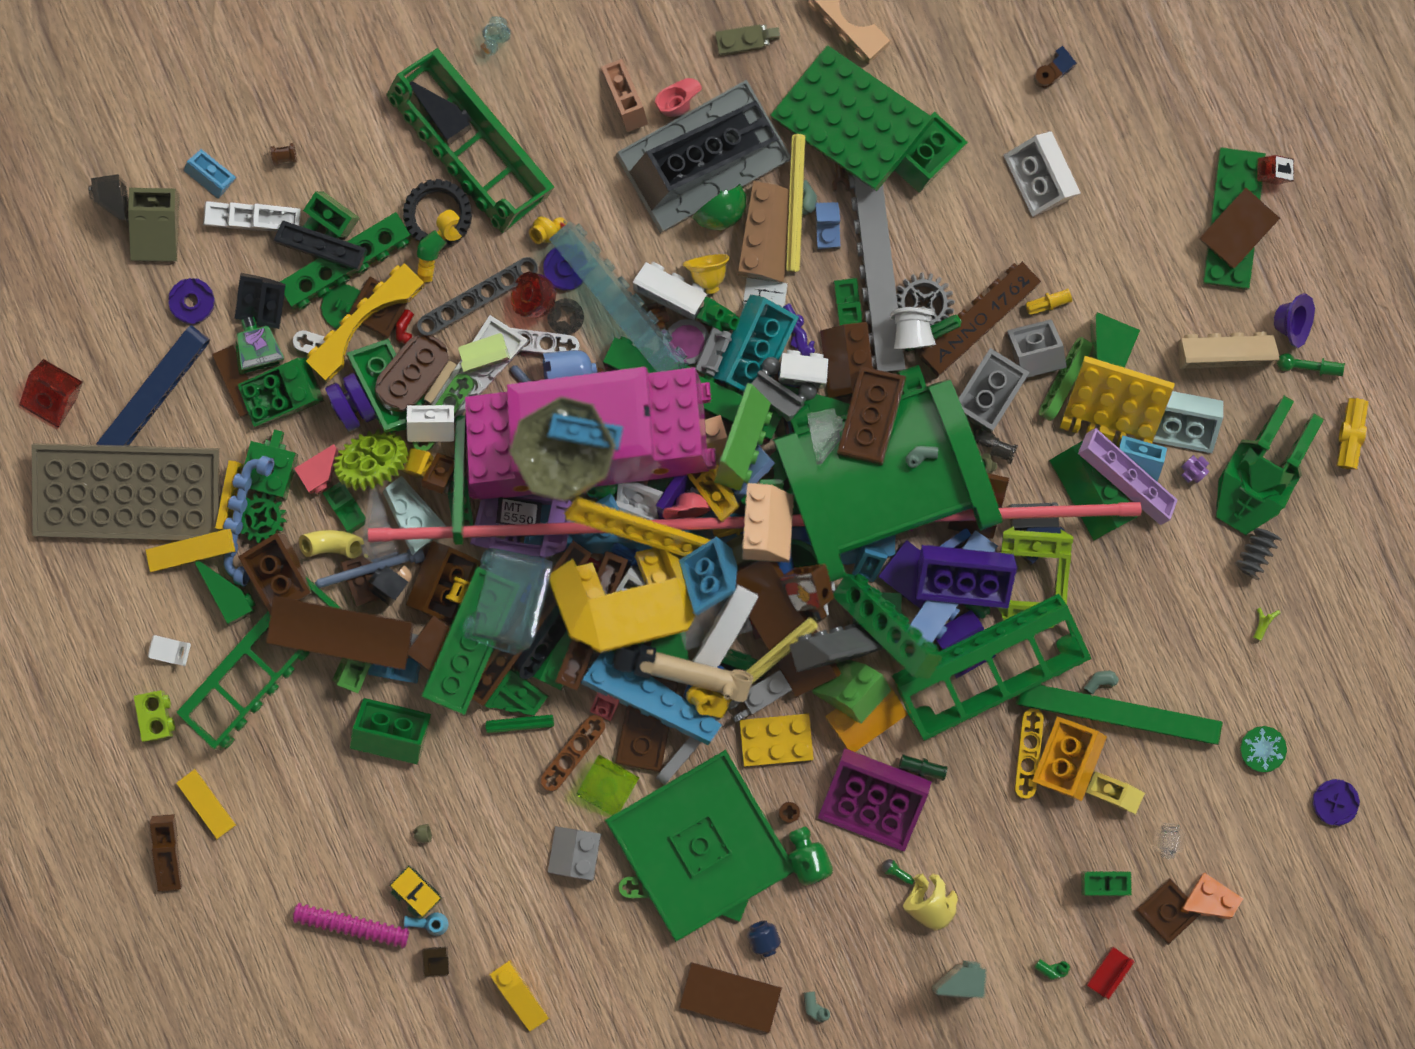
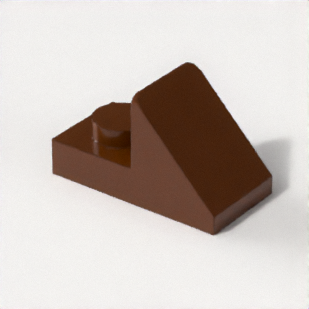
M437 453L422 479L421 487L440 494H447L454 477L455 458Z

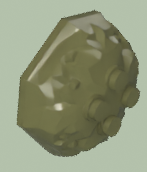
M561 396L519 420L510 453L532 493L566 501L590 490L598 482L607 478L616 444L593 404ZM553 413L601 423L603 427L598 428L605 439L602 441L608 442L611 447L599 448L549 438L548 434Z

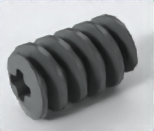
M1255 528L1253 532L1257 537L1250 536L1249 541L1252 545L1246 544L1244 546L1248 553L1241 552L1240 557L1243 561L1237 560L1235 564L1244 574L1259 581L1260 578L1256 575V572L1264 573L1260 565L1269 564L1265 556L1273 557L1269 549H1277L1278 546L1274 543V540L1282 541V539L1268 530Z

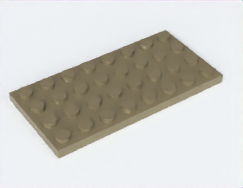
M32 444L33 536L185 540L220 531L215 529L220 506V448Z

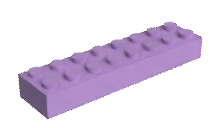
M1095 428L1086 433L1078 454L1133 502H1141V509L1158 524L1162 525L1171 520L1177 499L1098 429Z

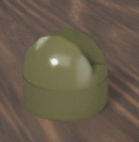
M429 824L419 825L414 829V839L417 842H431L432 834Z

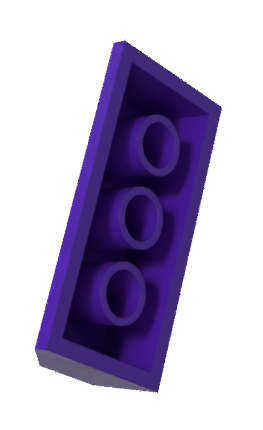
M922 545L917 569L916 599L1009 608L1017 571L1014 554Z

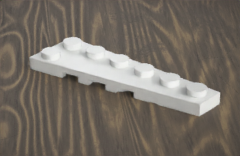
M491 315L473 342L501 333L504 337L510 360L468 373L467 375L474 381V388L469 396L481 395L529 341ZM462 359L432 405L437 403L456 375L466 374L461 366ZM466 378L464 381L459 380L458 384L460 387L457 392L454 389L450 392L456 394L461 399L463 395L459 394L462 388L467 389L469 387L467 384L468 379ZM447 397L444 400V405H454L455 408V398ZM465 402L454 416V423L456 422V417L461 416L466 411Z

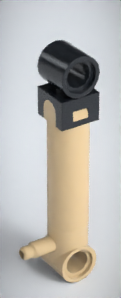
M637 644L617 648L611 663L615 669L622 672H632L634 670V675L650 679V676L653 675L723 693L725 699L739 702L746 701L754 679L750 673L743 670L728 671L658 653L655 647L640 644V647Z

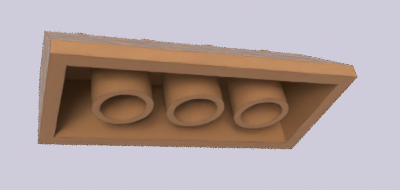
M753 181L738 276L783 283L787 260L789 189L775 184Z

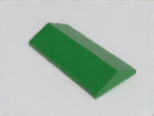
M389 339L347 352L346 356L383 431L390 432L407 429V411L397 412L385 408L378 401L375 394L377 378L396 356ZM419 401L416 404V406L422 405L421 402Z

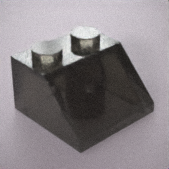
M119 174L91 178L92 185L88 186L90 199H93L94 203L129 228V199L126 182Z

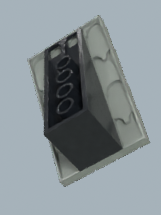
M747 80L616 153L618 161L644 203L660 234L692 217L703 205L720 194L719 191H729L738 184L745 187L791 160L789 152Z

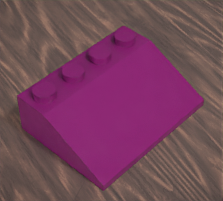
M844 748L818 819L905 852L928 797L932 782Z

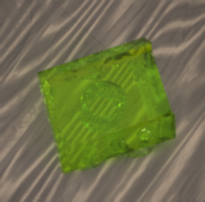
M598 755L576 795L613 816L622 810L639 777L605 757Z

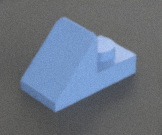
M838 202L816 203L817 249L840 248V213Z

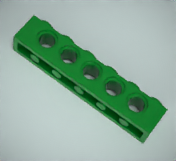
M397 212L346 241L361 247L370 246L372 248L371 254L365 256L359 272L350 268H342L338 264L318 258L280 281L286 284L284 295L294 310L297 308L302 310L311 304L310 300L317 296L322 298L331 292L330 288L337 284L342 286L350 281V276L353 274H362L370 268L369 265L373 262L384 261L390 256L389 253L396 248L398 251L404 249L410 244L409 241L412 237ZM384 234H389L392 236V239L388 244H381L380 237ZM324 270H331L332 277L328 280H322L321 273ZM304 282H311L312 289L310 291H301V285Z
M846 573L847 577L842 579L835 590L834 598L913 677L929 679L943 657L936 650V645L926 640L919 629L912 627L908 623L909 619L895 610V605L885 600L878 589L871 587L868 584L869 580L865 576Z

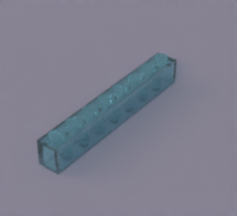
M569 221L549 240L656 372L684 369L688 366L689 363L685 359L687 354L680 346L675 347L671 342L673 337L665 328L663 330L659 328L656 324L659 320L651 311L646 312L642 307L645 303L636 293L633 295L628 290L630 284L622 275L618 277L615 274L614 270L616 267L608 258L605 260L599 254L602 252L600 247L594 241L589 242L585 237L588 233L579 223L575 225Z

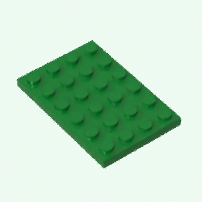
M828 45L770 115L772 119L792 133L805 135L806 143L876 192L934 122L932 116Z

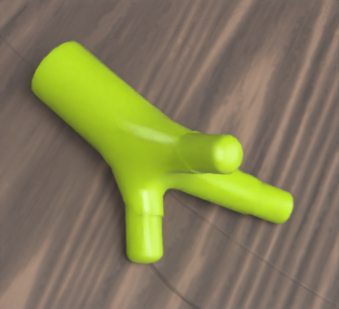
M1261 608L1257 609L1259 624L1253 638L1262 641L1269 624L1280 614L1279 610L1265 616Z

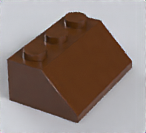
M867 322L844 324L820 330L823 358L828 359L826 385L829 398L853 396L860 367L873 369Z
M432 541L406 605L452 624L459 604L445 597L452 589L454 584L453 578L455 576L470 582L475 568L480 567L482 561L450 546ZM460 586V588H459V590H458V592H457V596H459V594H460V591H461V589H462L461 586Z

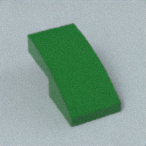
M857 278L834 280L839 326L861 323L862 314Z
M339 482L323 492L348 533L352 534L369 523L345 484L342 485Z

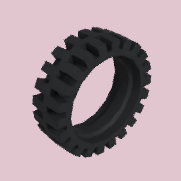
M441 179L427 180V182L420 183L418 187L411 190L403 207V218L408 232L417 242L420 243L428 234L422 231L416 222V207L422 198L435 192L446 193L458 203L460 219L455 228L462 237H465L471 225L472 210L463 190L456 184ZM461 238L454 241L446 239L447 243L444 247L453 246V244L460 242Z

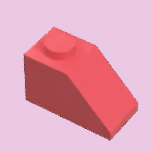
M334 444L294 468L310 494L314 492L316 495L322 493L328 488L327 484L332 480L333 464L336 463L334 458L337 457L339 451Z

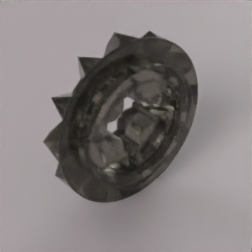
M568 298L555 301L550 306L547 314L549 326L559 334L570 335L576 333L582 327L584 321L582 307L576 301ZM560 309H563L567 314L575 312L570 317V326L565 320L559 321L562 317Z

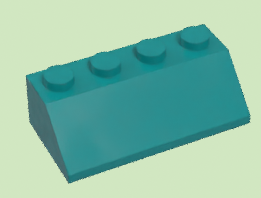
M750 294L739 317L740 321L736 330L732 332L730 337L732 341L729 342L725 353L722 354L723 358L718 367L719 372L715 373L713 377L725 385L728 384L735 387L742 393L745 392L747 384H751L757 378V373L762 370V363L766 358L774 357L779 361L799 318L797 315L765 297Z

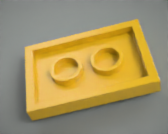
M809 714L740 720L744 767L814 760Z

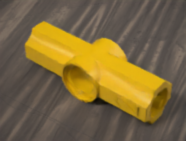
M1358 398L1348 399L1345 419L1341 424L1339 432L1340 448L1337 467L1357 470L1361 446H1363L1366 437L1367 427L1365 426L1369 401Z

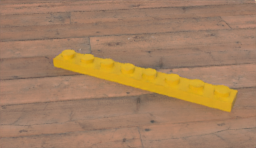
M578 497L564 512L566 520L684 557L710 541V539Z

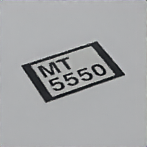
M499 497L496 523L504 525L539 524L542 503Z

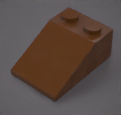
M275 533L238 556L270 615L273 596L300 601L312 593L297 554L285 534Z

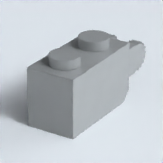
M780 670L750 688L748 697L744 701L748 709L735 715L733 718L735 723L749 714L753 715L792 691ZM733 700L730 702L727 710L735 708L741 702Z

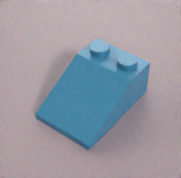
M718 537L713 538L679 560L693 610L697 616L735 592L737 563L733 550Z

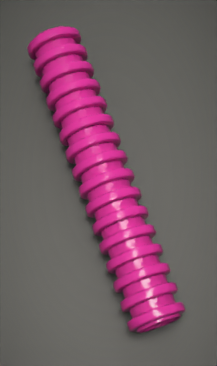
M302 903L296 905L293 914L294 923L301 922V925L306 923L309 927L315 925V928L322 927V930L328 928L330 932L336 930V933L343 932L344 935L349 933L351 937L357 935L360 939L365 937V940L370 938L373 942L379 940L381 944L386 942V945H390L391 943L394 947L400 945L402 949L406 947L408 941V928L401 929V926L395 928L392 924L387 926V923L382 925L380 921L374 923L371 919L366 921V918H362L361 920L358 916L352 918L350 914L345 916L344 913L337 914V911L331 913L328 909L323 911V908H319L318 910L316 906H312V908L307 904L302 906Z

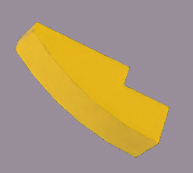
M411 448L408 452L409 456L406 457L408 462L403 464L404 470L401 471L416 478H423L434 457L427 451Z

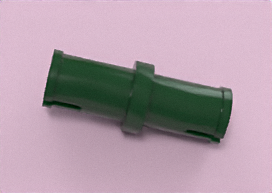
M902 754L899 763V769L918 773V776L921 777L926 775L942 781L945 780L948 766L928 762V759L923 758L920 760Z

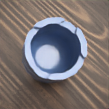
M581 350L543 353L545 380L597 373L596 363H591L589 356Z

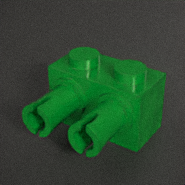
M315 191L303 210L309 215V218L303 225L304 228L317 231L322 224L328 229L325 235L337 239L339 237H348L360 219L359 216L325 192Z

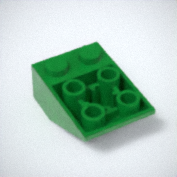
M307 358L293 359L237 384L254 427L303 411L324 401L312 368L306 362Z

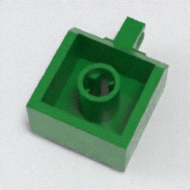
M274 429L271 441L266 440L265 444L254 441L250 442L244 465L248 461L260 459L262 456L272 458L274 460L273 473L269 476L258 474L256 468L253 469L250 476L252 484L249 490L287 500L295 472L294 468H296L298 454L286 450L287 445L282 444L285 433Z

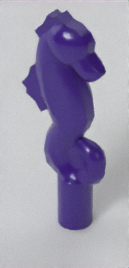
M790 303L786 304L782 308L799 317L792 331L795 337L792 338L791 346L798 349L803 356H810V353L815 352V342L810 341L809 345L807 344V334L801 328L804 324V318L795 313Z

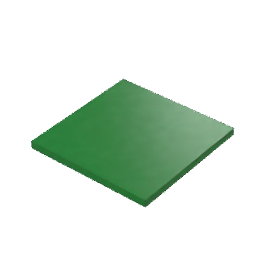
M726 750L605 820L675 942L794 873L789 856Z

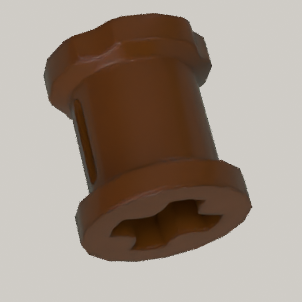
M294 143L284 147H270L274 166L291 161L297 163Z
M786 802L779 808L778 814L785 823H792L799 818L800 809L797 804ZM787 806H791V810L796 811V814L792 815V819H788L787 815H783V811L787 810Z

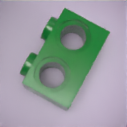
M1081 871V895H1132L1131 872Z

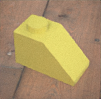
M1096 771L1086 793L1133 814H1136L1145 794L1127 783Z

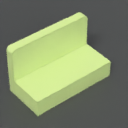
M501 333L458 348L462 359L461 366L466 374L510 360L505 340Z

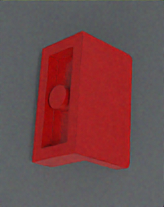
M1112 946L1086 985L1109 1000L1135 961Z

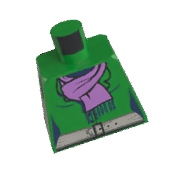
M254 317L241 320L244 332L237 333L235 337L239 375L282 365L284 356L268 326L257 328Z

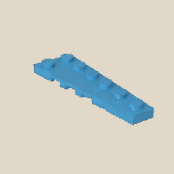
M613 650L601 652L580 682L582 685L605 696L610 695L620 700L619 703L623 705H631L641 710L640 713L646 716L651 715L661 720V723L675 728L679 732L706 745L710 744L722 724L709 715L699 714L693 704H690L650 676L649 679L634 675V670L632 672H622L615 669L611 664L615 653Z

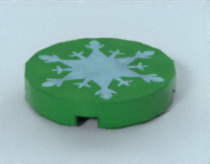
M1268 726L1255 727L1246 732L1241 739L1239 748L1245 765L1258 772H1269L1280 767L1287 753L1286 741L1282 734Z

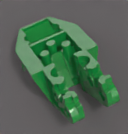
M1285 395L1282 396L1275 406L1271 417L1264 424L1255 440H1241L1218 479L1216 518L1244 535L1249 534L1255 528L1268 522L1285 508L1296 484L1302 476L1300 463L1324 421L1322 417L1313 413L1305 423L1299 438L1293 443L1285 460L1279 466L1263 457L1264 454L1270 449L1274 437L1294 403L1292 399Z

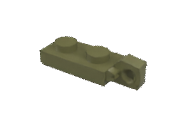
M761 24L715 32L719 56L764 49L765 46L770 45L769 41L780 39L779 27L767 29L766 25Z

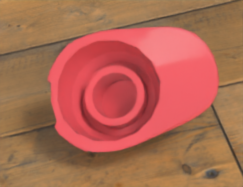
M693 78L680 80L660 91L655 99V104L659 111L667 117L681 116L688 112L690 109V99L702 89V86Z
M691 492L680 494L676 499L675 506L665 508L662 514L665 519L696 518L706 514L711 508L702 495Z

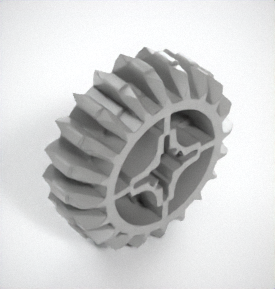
M920 273L919 280L913 274L910 277L912 283L907 279L903 280V285L906 288L897 286V291L901 293L896 294L899 301L897 302L898 308L905 307V296L908 292L912 295L915 303L913 307L916 308L920 303L918 299H921V301L930 299L927 306L934 310V315H931L932 321H929L930 326L948 318L949 316L946 313L953 314L954 309L948 306L954 305L955 300L947 299L953 295V292H944L948 284L945 283L940 286L939 283L942 279L940 277L934 282L932 281L933 274L931 273L928 276V280L924 279V273ZM925 286L932 288L934 291L929 294H923L915 288ZM938 296H940L942 301V311L939 316L935 313V309L932 306V302Z

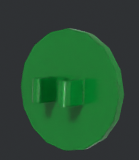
M346 284L335 286L330 289L331 292L323 297L321 305L323 317L328 324L336 329L341 326V320L349 314L361 293L354 286Z

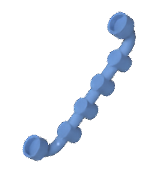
M266 456L248 461L244 465L242 473L235 475L233 486L238 488L237 496L233 495L228 502V508L234 510L233 517L227 518L224 523V530L231 529L236 551L224 555V567L229 576L233 577L234 583L243 587L248 584L250 577L244 567L239 566L237 569L234 567L233 558L238 551L237 539L243 527L241 520L243 512L247 507V491L252 484L251 472L256 468L258 474L269 476L274 467V460Z

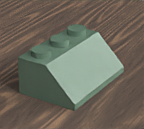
M963 960V965L957 964L932 986V991L937 995L984 998L986 969L981 967L979 962Z

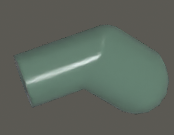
M804 180L802 214L807 215L809 212L812 213L814 211L817 195L808 181Z
M916 446L906 457L907 465L911 468H916L925 458L937 459L938 447Z
M1099 671L1091 677L1084 689L1093 695L1100 685L1108 684L1111 687L1117 685L1119 678L1113 671Z
M815 991L804 992L806 1014L817 1022L827 1021L830 1018V1011L816 1003Z

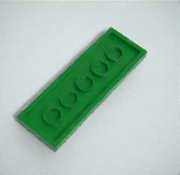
M1220 147L1210 226L1245 188L1261 200L1266 153ZM1207 247L1203 284L1248 290L1251 282L1255 247L1234 269L1230 268Z
M479 567L475 568L420 697L465 715L520 585Z

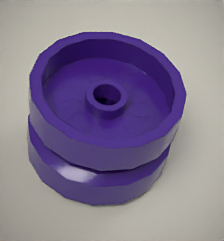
M354 372L343 378V384L347 393L344 394L342 388L337 383L325 387L331 400L332 408L339 420H342L349 433L360 427L356 412H359L362 419L367 423L377 418Z

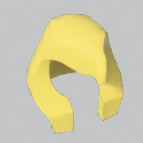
M918 874L913 877L915 885L903 904L904 910L915 920L932 930L943 929L952 921L956 914L957 894L952 890L945 897V883L939 875L932 874L929 878L935 885L932 896L924 901V894L928 890L929 882L923 874Z

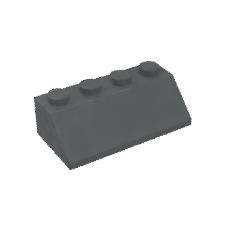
M858 623L845 626V630H843L842 626L831 629L829 634L827 630L814 633V637L811 636V633L797 637L798 642L789 645L797 672L860 658L882 650L884 647L863 626L859 627Z

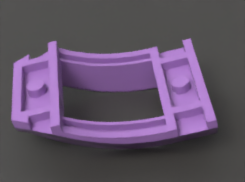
M538 494L509 497L551 505L547 523L572 522L566 520L564 514L572 504L569 499L561 501ZM498 498L482 499L480 501L475 526L499 525L496 523ZM569 534L544 535L542 546L496 537H472L470 544L511 554L545 558L565 551Z

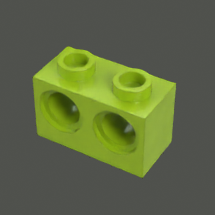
M162 690L134 695L142 742L173 737L172 731H175V722L173 717H169L168 708H171L169 695H165V691ZM152 698H156L159 701V707L155 711H151L148 707V702ZM156 721H161L163 724V730L159 734L154 733L152 729Z

